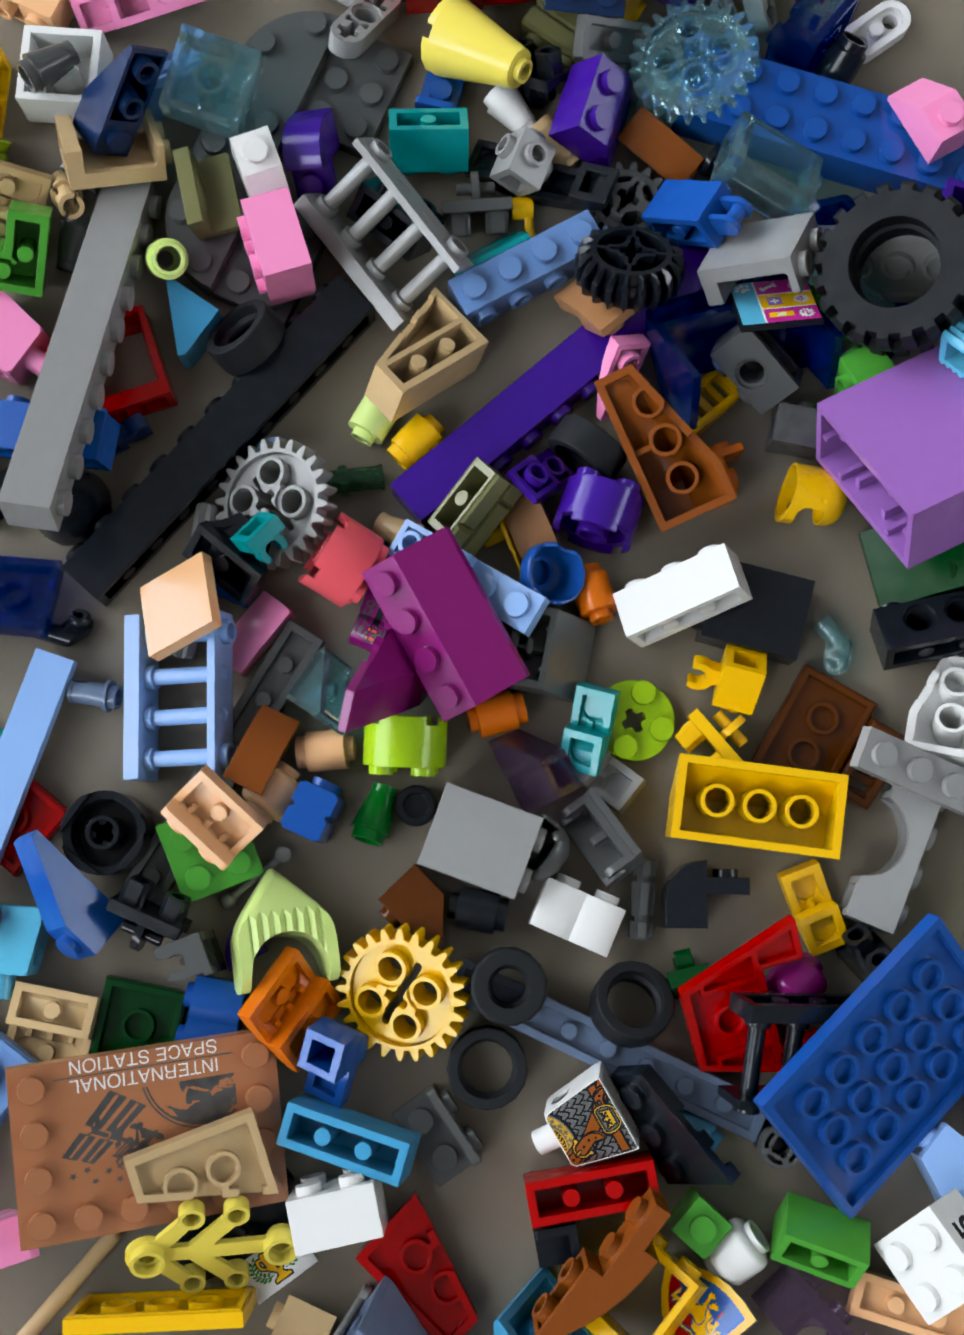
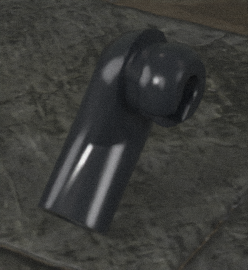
M76 609L72 611V615L68 617V620L61 625L38 619L34 625L32 636L33 638L59 646L71 647L90 635L94 622L87 610Z

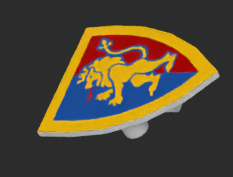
M666 1267L661 1286L663 1320L687 1289ZM699 1268L703 1272L699 1279L709 1288L673 1335H742L757 1323L758 1320L730 1284L712 1272Z

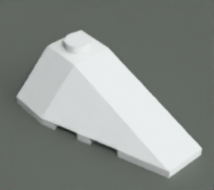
M964 654L943 658L939 661L935 670L932 671L927 679L926 685L918 699L914 701L909 710L904 741L963 768Z

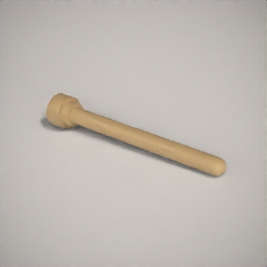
M122 1232L101 1236L16 1335H39L122 1238Z

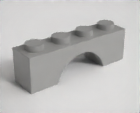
M885 782L879 800L890 810L895 819L898 829L896 850L889 862L878 871L867 875H850L839 909L842 917L857 923H863L865 926L881 933L894 934L895 929H900L907 918L909 907L905 905L910 889H916L921 880L923 867L919 866L924 851H929L935 842L937 828L934 827L938 813L944 812L946 808Z

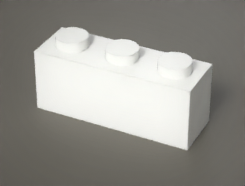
M725 543L706 546L698 552V555L683 562L667 564L661 569V572L646 579L633 580L627 583L624 589L613 594L626 637L641 648L753 599L739 558Z

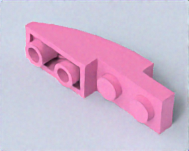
M206 0L69 1L80 29L102 30L105 33Z

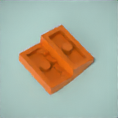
M286 946L238 1011L237 1015L273 1055L289 1069L298 1073L301 1068L297 1064L307 1027L324 1016L335 1019L342 1007L337 1005L341 997L328 979L315 975L299 949Z

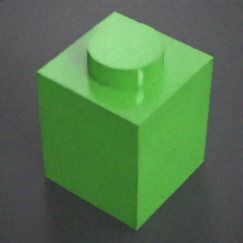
M693 1186L670 1212L671 1216L666 1221L671 1231L704 1261L733 1227L726 1216Z

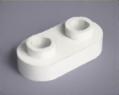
M887 0L881 2L845 28L844 31L857 35L868 44V48L865 51L866 59L863 64L868 63L905 36L911 23V14L903 3L896 0ZM883 24H889L893 29H887Z

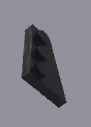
M650 1064L619 1066L610 1075L619 1092L620 1099L626 1105L641 1138L648 1146L667 1184H734L741 1173L731 1161L725 1165L710 1148L714 1144L713 1139L704 1129L700 1131L694 1129L682 1114L684 1112V1104Z

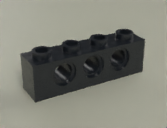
M964 588L957 592L933 595L904 603L889 602L873 609L869 630L884 671L964 654V622L952 619L960 618L964 620ZM911 626H919L925 630H915Z

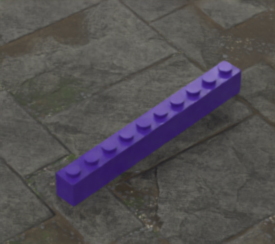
M679 245L678 247L683 249V258L685 259L684 279L681 281L677 297L670 298L668 305L658 304L656 310L643 308L640 313L635 311V314L624 321L625 324L619 331L605 337L585 330L582 325L390 484L392 495L417 523L428 526L430 525L427 522L476 457H479L502 473L512 463L513 459L511 456L522 447L525 451L532 448L543 437L541 431L552 422L557 426L564 416L573 412L571 406L582 397L587 401L597 394L594 382L599 380L602 361L610 336L644 334L651 342L649 347L651 349L662 338L663 334L661 332L671 323L675 327L680 325L691 314V307L700 299L703 302H707L697 270L709 249L707 247Z

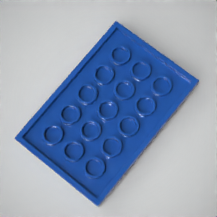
M927 913L753 1099L756 1106L839 1211L850 1219L859 1212L964 1094V952L942 919Z

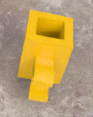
M727 644L720 663L712 661L706 656L695 655L692 668L701 670L704 674L695 675L688 673L686 686L694 690H704L713 685L712 706L720 707L730 713H743L752 716L767 674V654Z

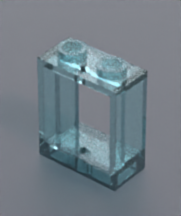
M743 110L722 140L710 181H723L732 189L733 196L746 199L755 211L768 219L809 213L814 211L818 203L815 194L823 181L820 172L824 158Z

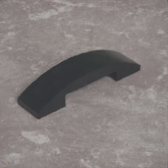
M478 139L469 159L468 172H464L467 178L470 179V171H478L479 182L494 181L489 175L498 156L495 154L498 143ZM584 161L580 169L552 163V172L542 184L541 189L522 196L531 198L535 204L568 210L605 209L620 176V171L616 168ZM494 181L495 191L508 196L518 197Z

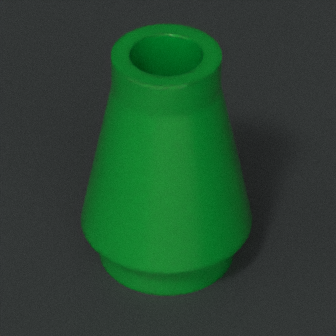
M373 783L371 791L350 825L354 828L351 835L353 839L368 845L382 847L384 840L390 838L393 803L396 794L395 788L382 783Z

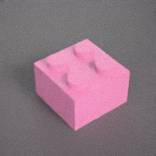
M288 187L241 199L240 202L244 215L236 218L259 295L267 293L271 306L313 295L316 292L312 262Z

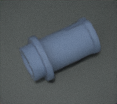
M72 678L67 687L66 697L70 704L101 707L104 712H110L112 709L117 710L120 708L123 699V688L121 685H116L113 680L100 683Z

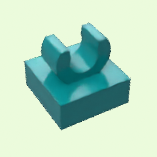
M258 511L230 538L239 551L253 554L258 561L267 564L273 561L266 552V546L271 541L277 548L286 549L288 547L286 539L279 534L286 526L276 514Z

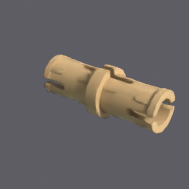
M59 170L52 173L50 197L53 204L58 208L62 216H65L67 213L68 219L72 220L81 217L85 209L84 201L82 200V190L71 191L65 171Z

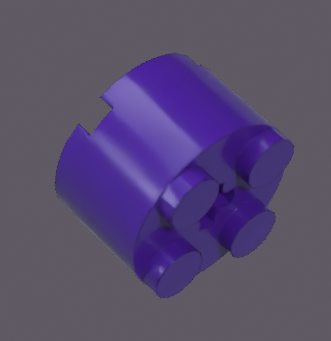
M579 467L576 475L570 476L566 481L552 528L558 535L561 528L568 532L569 537L567 541L579 547L611 554L613 547H622L621 553H626L631 548L644 507V500L639 494L641 487L630 479L620 478L615 481L601 476L600 472L593 468Z

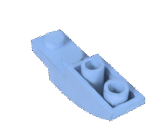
M406 519L390 545L387 555L392 556L433 533ZM462 549L501 622L529 637L550 601Z

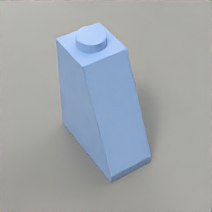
M940 1120L911 1152V1156L935 1201L955 1188L964 1198V1137L947 1123Z

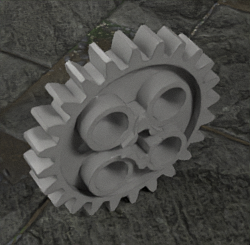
M276 437L274 443L262 439L260 449L249 445V458L247 459L237 455L235 458L239 466L238 469L227 468L225 470L231 478L230 482L219 483V487L226 491L225 497L215 500V503L224 506V511L215 516V519L219 521L231 517L238 512L242 513L249 520L258 511L276 514L286 526L279 534L286 539L288 547L280 549L271 542L268 555L273 561L267 564V569L275 571L277 566L290 569L291 561L302 564L304 562L303 550L315 554L316 548L313 544L315 538L323 541L326 539L325 534L321 531L322 526H333L334 524L331 519L326 517L327 511L337 509V505L328 502V497L335 494L337 488L326 484L334 475L332 472L322 469L326 463L325 459L316 456L314 449L293 439L287 441L280 437ZM302 500L301 507L298 510L299 502Z

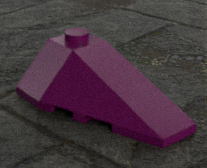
M387 619L384 622V630L389 632L385 638L376 636L372 643L368 661L362 660L346 688L337 731L347 733L420 706L428 696L425 687Z

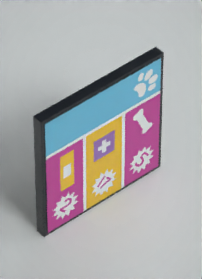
M788 278L736 283L729 295L741 333L824 325V316L809 281L803 291L798 293L792 292Z

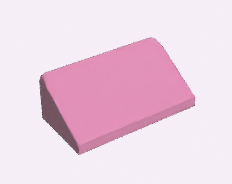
M264 590L235 624L237 637L233 643V669L242 677L249 673L278 638L289 620L292 621L295 617L293 611Z

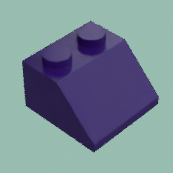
M603 53L571 65L548 136L584 162L611 167L619 143L617 137L624 128L631 106L630 75Z

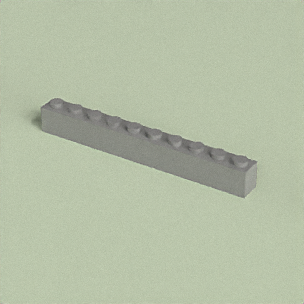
M154 182L102 187L100 189L0 491V509L8 525L59 532L63 517L69 516L73 504L72 487L74 481L79 480L83 473L84 448L86 444L90 445L92 443L95 412L103 407L106 376H112L115 367L114 350L117 343H122L125 334L126 311L133 309L135 299L134 285L136 280H141L144 272V252L153 242L152 226L154 220L161 217L162 197L156 194Z

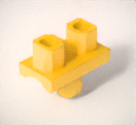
M698 708L686 717L689 721L674 736L688 753L706 740L716 751L710 757L738 761L743 760L725 739L729 736L738 748L748 741L738 729L746 721L741 714L731 721L722 710L718 711L712 717L722 728L718 733Z

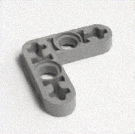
M336 0L349 8L330 27L328 48L331 53L343 59H355L361 56L397 20L402 0Z

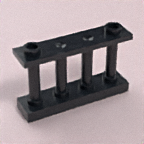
M731 992L729 1009L745 1020L744 1023L748 1026L741 1085H719L718 1094L733 1105L735 1111L741 1114H759L760 1109L753 1102V1099L766 1086L759 1085L766 1029H770L771 1024H784L787 1026L782 1069L802 1048L804 1029H808L810 1024L823 1025L851 994Z

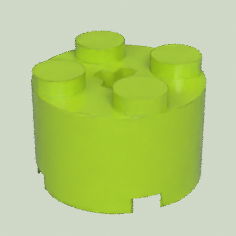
M396 714L379 720V722L364 726L363 765H369V774L394 775V773L398 772V768H411V776L435 777L436 774H439V768L446 767L448 720L443 722L442 718L438 717V723L432 724V716Z

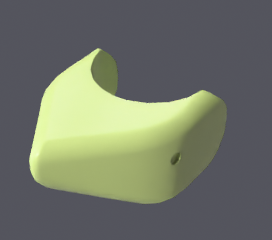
M272 868L267 869L239 914L232 931L230 941L231 960L237 995L249 994L251 992L254 958L264 942L274 937H288L307 946L316 959L322 977L328 979V981L338 980L341 972L340 953L335 925L330 914L318 902Z

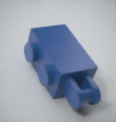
M665 179L641 218L647 226H652V231L666 232V238L675 239L677 245L718 248L726 235L737 236L742 229L740 223L744 218L750 217L754 209L746 199L733 196L732 189L723 181Z

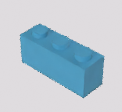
M302 1093L288 1101L276 1144L399 1187L410 1176L422 1134L343 1106L338 1108L317 1097Z

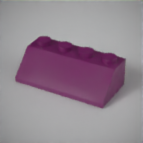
M449 526L436 531L361 573L443 722L481 704L530 675Z

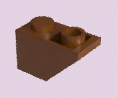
M414 864L378 899L384 905L379 912L395 929L401 924L408 923L411 935H414L420 927H425V940L430 941L438 934L440 936L438 948L442 951L444 950L445 894L417 864Z

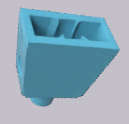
M0 903L2 912L0 923V1000H11L16 976L38 974L50 934L46 931L37 906Z

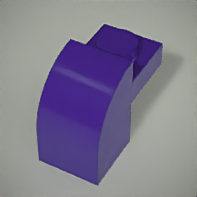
M332 108L295 112L285 123L282 137L285 172L292 171L298 199L306 193L321 192L327 195L338 184L332 156L341 146Z

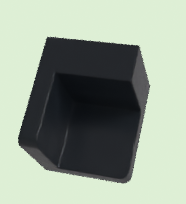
M575 1221L533 1229L540 1268L564 1264L569 1258H576L581 1251Z

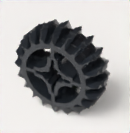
M619 222L617 227L604 225L602 231L597 229L591 230L590 236L582 238L581 245L578 247V253L575 254L576 285L582 287L583 295L592 296L593 303L603 302L606 304L607 309L617 307L621 308L623 313L626 309H634L638 313L643 308L656 310L658 304L668 305L670 298L677 297L685 273L683 249L677 247L675 239L666 238V232L652 231V226L642 228L638 227L636 223L633 226H625L621 222Z

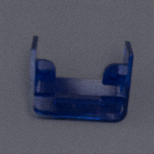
M776 274L742 279L736 283L786 279L788 276L786 274ZM704 290L672 298L668 305L658 304L656 310L647 309L645 318V330L647 338L651 342L650 350L660 391L670 406L692 430L697 428L702 374L716 370L710 356L716 339L738 324L729 296L725 304L709 306ZM823 312L824 325L770 331L800 368L808 367L827 390L835 387V377L837 376L844 335Z

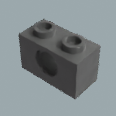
M736 324L716 339L710 354L713 366L723 377L728 376L736 385L737 392L742 401L747 406H754L760 415L800 388L804 371L770 331L741 333L739 325ZM756 361L762 365L763 369L754 371L749 369L745 363Z

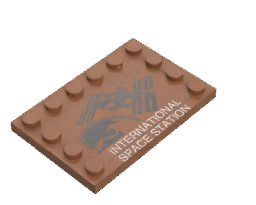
M249 1029L5 1067L21 1251L172 1223L178 1218V1207L184 1201L137 1204L123 1162V1156L249 1107L253 1110L279 1194L263 1195L262 1192L239 1195L245 1196L249 1200L250 1208L283 1202L289 1197L285 1148L276 1144L282 1124L277 1058ZM222 1195L194 1197L193 1199L202 1201L205 1205V1216L223 1213V1203L227 1198H222Z

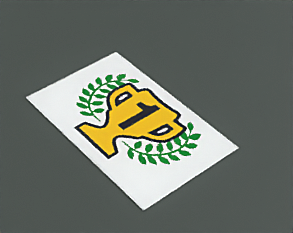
M264 1252L254 1253L245 1259L249 1264L250 1280L246 1286H254L256 1288V1298L259 1305L317 1263L318 1260L312 1253L299 1256L289 1264L277 1266L265 1260Z

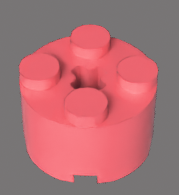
M340 512L333 519L339 525L336 526L333 533L327 529L324 531L325 541L318 540L315 545L316 553L309 555L303 567L310 572L309 575H300L298 582L337 606L343 607L345 604L349 605L351 602L357 604L368 588V584L361 573L385 560L390 548L383 544V537L343 512Z

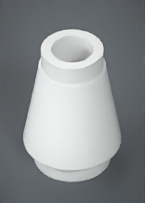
M495 86L483 101L488 107L487 113L511 132L526 126L531 128L537 122L518 88L511 89Z

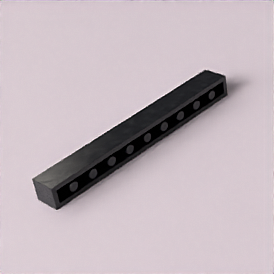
M338 275L330 284L324 283L317 289L312 298L313 302L303 312H296L288 320L282 341L268 359L255 369L243 375H236L232 381V387L222 398L220 396L214 398L204 411L205 416L195 426H188L179 435L177 445L168 455L163 454L158 457L149 469L150 474L140 484L132 485L124 493L122 503L112 514L107 513L102 516L94 526L95 532L84 543L76 544L66 556L67 561L61 568L103 605L107 607L192 517L195 513L196 505L206 502L219 488V483H223L229 477L225 470L227 468L234 470L238 468L235 457L239 455L247 458L248 446L257 447L261 440L269 435L376 321L373 305Z

